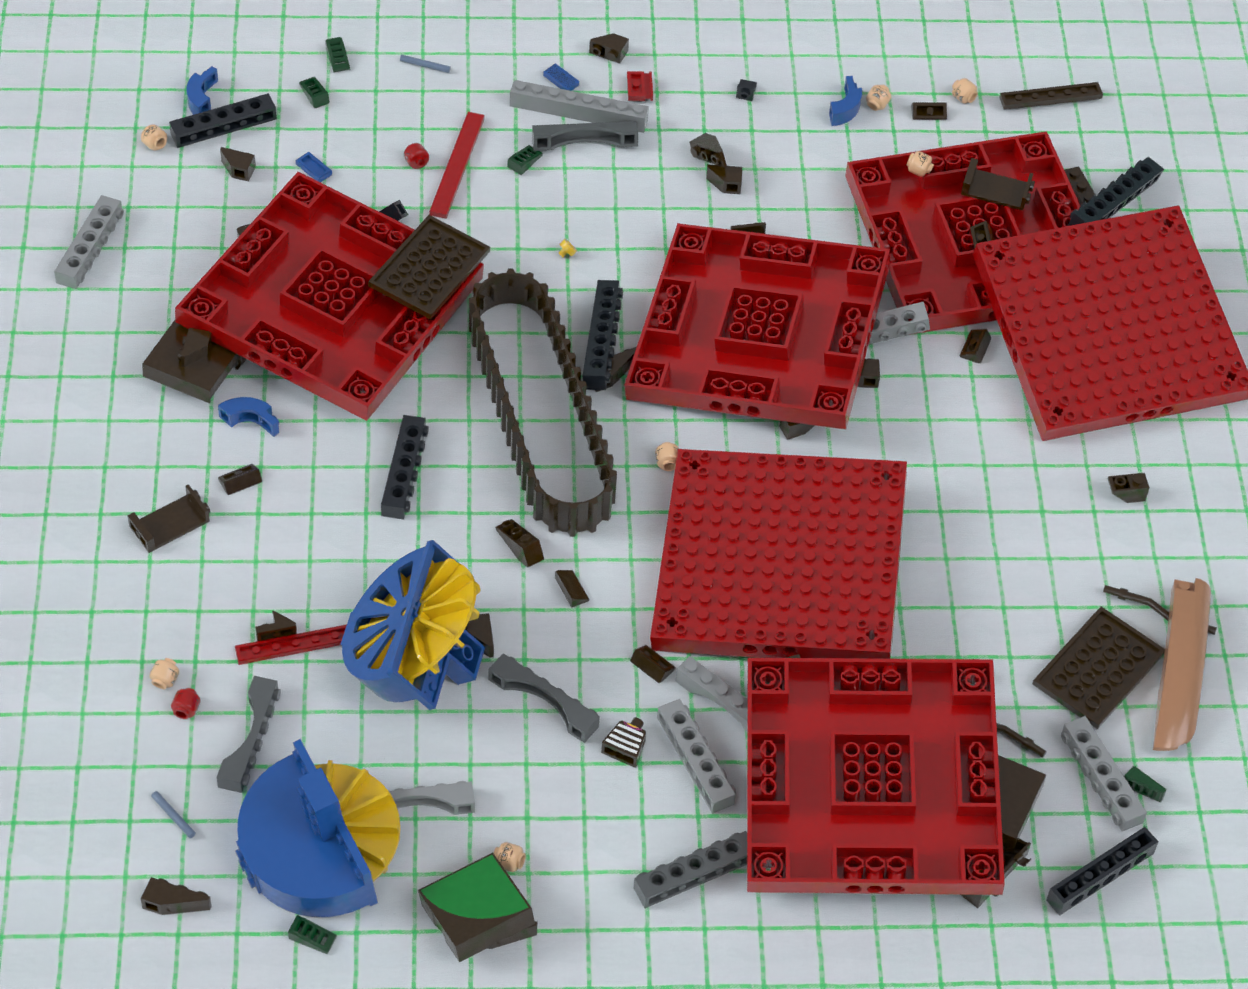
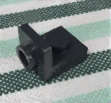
M740 79L736 98L753 101L757 82Z

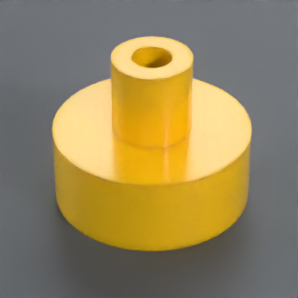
M564 239L560 243L562 247L558 252L560 256L564 257L567 253L573 256L577 252L576 248L568 240Z

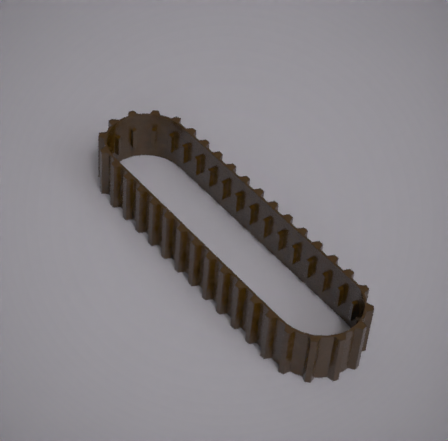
M508 268L506 273L495 274L490 272L488 273V279L482 283H475L473 286V297L469 298V332H472V346L476 347L477 361H481L482 375H486V387L491 389V401L496 403V416L501 418V431L506 432V445L511 447V460L516 461V474L521 476V489L526 491V503L533 506L534 520H542L549 526L548 531L551 533L559 530L568 532L570 537H575L577 532L586 530L591 533L596 532V527L602 520L609 521L611 518L612 504H615L617 471L613 470V455L607 454L608 442L606 439H602L603 428L602 425L597 424L596 410H591L592 398L586 395L587 385L585 381H581V369L576 367V355L570 352L571 342L570 339L565 338L566 328L565 325L560 324V312L555 311V298L548 297V285L535 280L534 274L531 272L527 274L515 273L513 268ZM500 304H520L534 310L541 317L547 330V336L550 338L552 350L556 354L557 363L560 365L562 377L565 379L568 387L567 391L572 398L573 407L576 409L578 421L583 428V435L587 439L589 451H591L594 459V465L598 469L599 479L602 480L604 490L596 497L584 502H564L548 495L541 488L539 479L536 478L534 472V464H531L529 458V450L526 449L524 443V436L521 435L519 429V421L515 418L514 407L511 406L509 401L508 391L506 392L504 379L500 375L499 364L496 363L494 358V350L491 349L489 336L486 335L484 321L480 317L488 309Z

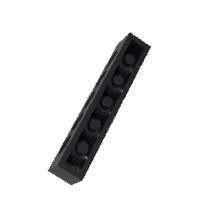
M269 93L170 121V134L177 148L277 120L276 106Z
M403 415L381 502V516L404 520L406 512L409 513L411 501H409V497H413L414 486L412 485L413 482H417L418 478L416 468L421 465L422 456H420V452H424L425 441L423 440L424 437L428 436L429 426H426V418Z
M1143 827L1051 887L1046 901L1059 916L1152 856L1159 841L1146 827Z

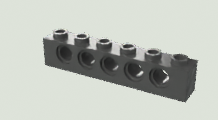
M747 832L734 833L723 841H715L709 847L699 848L688 856H680L669 864H661L655 870L648 873L642 872L634 878L633 889L644 908L747 865ZM696 866L698 869H692L691 867ZM673 874H677V875H679L680 877H674V876H672V875H673ZM659 882L661 883V885H655L653 883Z

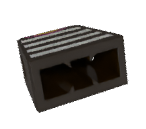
M634 717L631 723L623 720L619 721L602 741L601 753L636 768L646 741V731L641 729L644 722L637 717Z

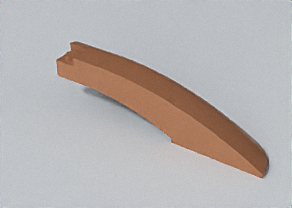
M1195 578L1194 583L1174 579L1171 589L1168 629L1158 690L1153 750L1156 751L1178 749L1180 745L1187 744L1192 739L1196 730L1211 601L1210 586L1198 578Z

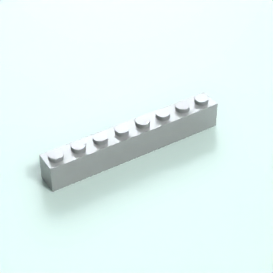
M514 80L510 90V107L591 123L636 121L638 132L642 133L645 132L648 122L649 106L518 80Z

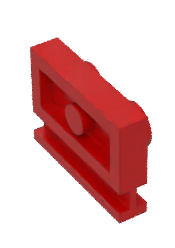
M627 71L628 101H645V99L653 101L652 71H649V73H644V71Z

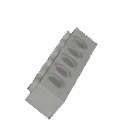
M103 195L100 196L54 271L57 284L77 289L79 284L84 281L85 274L92 268L93 261L99 256L102 246L107 243L108 236L115 230L118 220L123 217L124 209H122L120 200Z
M924 302L877 313L869 345L930 330L929 318Z
M677 699L658 707L657 719L711 813L713 814L734 805L735 796L737 795L736 789L732 784H729L725 770L719 767L715 753H711L708 748L707 739L705 736H701L697 722L691 719L687 705H683L682 701Z
M1086 716L1065 723L1061 733L1062 741L1069 746L1073 758L1079 762L1081 770L1089 778L1093 790L1101 797L1102 804L1111 813L1114 824L1118 825L1122 832L1143 824L1147 814L1146 810Z

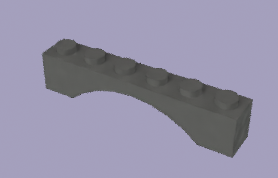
M636 121L532 125L534 151L553 150L563 145L579 142H599L618 147H638V127Z
M503 653L488 669V680L501 689L527 692L550 703L562 716L568 733L583 743L599 728L600 716L597 712L583 706L579 700L571 698L561 688L554 687L547 679L539 677L530 668L522 666L515 658Z
M259 676L253 677L248 691L249 704L254 713L252 728L240 748L223 759L216 777L218 788L242 793L244 786H248L250 769H254L256 764V752L261 750L263 734L266 735L268 731V719L273 717L274 703L280 698L281 689H278L277 680Z

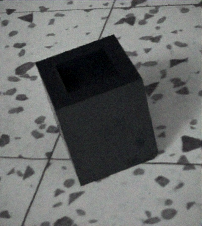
M400 200L379 211L397 221L409 215Z

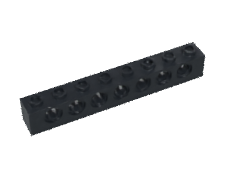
M1149 156L1143 161L1139 160L1134 168L1131 166L1125 174L1122 173L1116 181L1113 180L1106 189H1101L1097 196L1093 195L1088 203L1084 202L1079 210L1075 209L1069 216L1071 220L1067 226L1111 218L1157 182L1164 168Z
M619 280L597 281L582 374L583 381L587 385L586 390H606L607 383H610L611 373L609 370H612L611 358H614V347L612 346H616V335L614 334L618 333V323L616 322L620 320V312L618 310H621V299H623V288H620Z

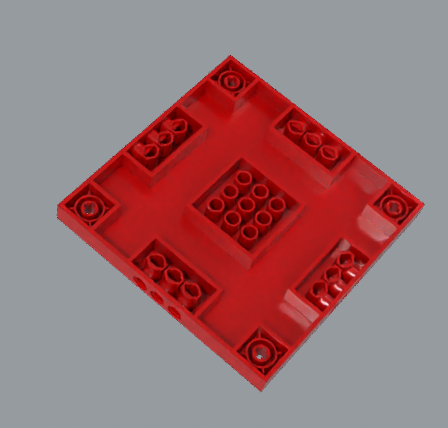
M1047 131L922 150L921 152L932 157L931 163L934 164L930 174L926 173L923 177L909 172V166L906 165L911 154H915V152L847 162L845 177L872 247L890 249V267L886 283L895 306L899 308L924 302L930 330L924 332L997 320L973 258L975 248L970 227L987 221L992 228L994 240L1066 227L1071 220L1069 218L1071 213L1075 209L1079 210L1081 207ZM971 158L978 159L977 170L1025 182L1028 181L1030 173H1033L1032 181H1035L1033 191H1029L1031 194L1029 204H1025L1024 209L1019 210L961 195Z
M297 172L175 307V322L188 329L194 328L211 332V341L367 421L470 295L474 284L479 283L483 279L484 264L480 263L430 320L368 286V281L415 229L309 176Z
M1179 205L976 244L973 258L1042 441L1248 400L1247 367Z
M677 223L624 384L626 400L846 430L890 267V249Z
M678 449L650 635L651 649L664 652L757 658H786L800 654V658L891 659L907 482V461Z
M748 658L747 892L1003 895L1005 881L993 659Z

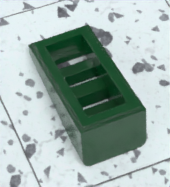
M342 37L326 39V51L333 73L350 70Z
M316 77L299 82L300 87L314 108L329 104L328 92Z
M528 145L508 158L507 167L522 175L543 156V153L534 151L533 147Z
M1133 766L1124 775L1133 791L1160 803L1162 802L1166 788L1136 766Z
M299 915L296 916L288 931L290 940L325 954L329 953L337 937L336 934ZM309 930V931H311V932H310L309 936L307 937V936H305V935H306L307 931ZM319 934L316 941H314L313 938L315 937V935ZM326 937L327 940L324 945L320 944L323 938Z

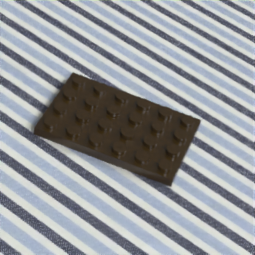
M428 215L368 281V286L431 320L488 255L491 247Z
M1100 606L1037 675L1032 685L1080 718L1086 716L1090 724L1098 729L1164 655L1165 649Z

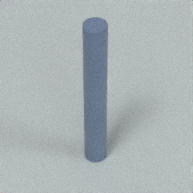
M401 55L400 57L402 62L449 73L451 70V66L406 55Z
M158 791L153 792L151 797L190 839L193 838L196 832Z

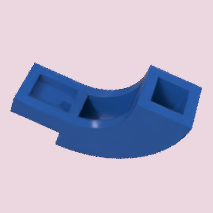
M213 66L204 71L202 75L194 73L187 83L188 106L192 114L211 110L210 97L206 96L205 92L218 82L217 68Z
M846 76L844 90L846 97L840 101L830 102L829 117L831 126L845 124L852 120L859 112L862 88H857V83H854L853 76Z
M238 397L226 400L218 405L219 417L231 428L241 422H254L262 426L273 437L279 434V420L276 416L272 415V406L262 400L251 397Z

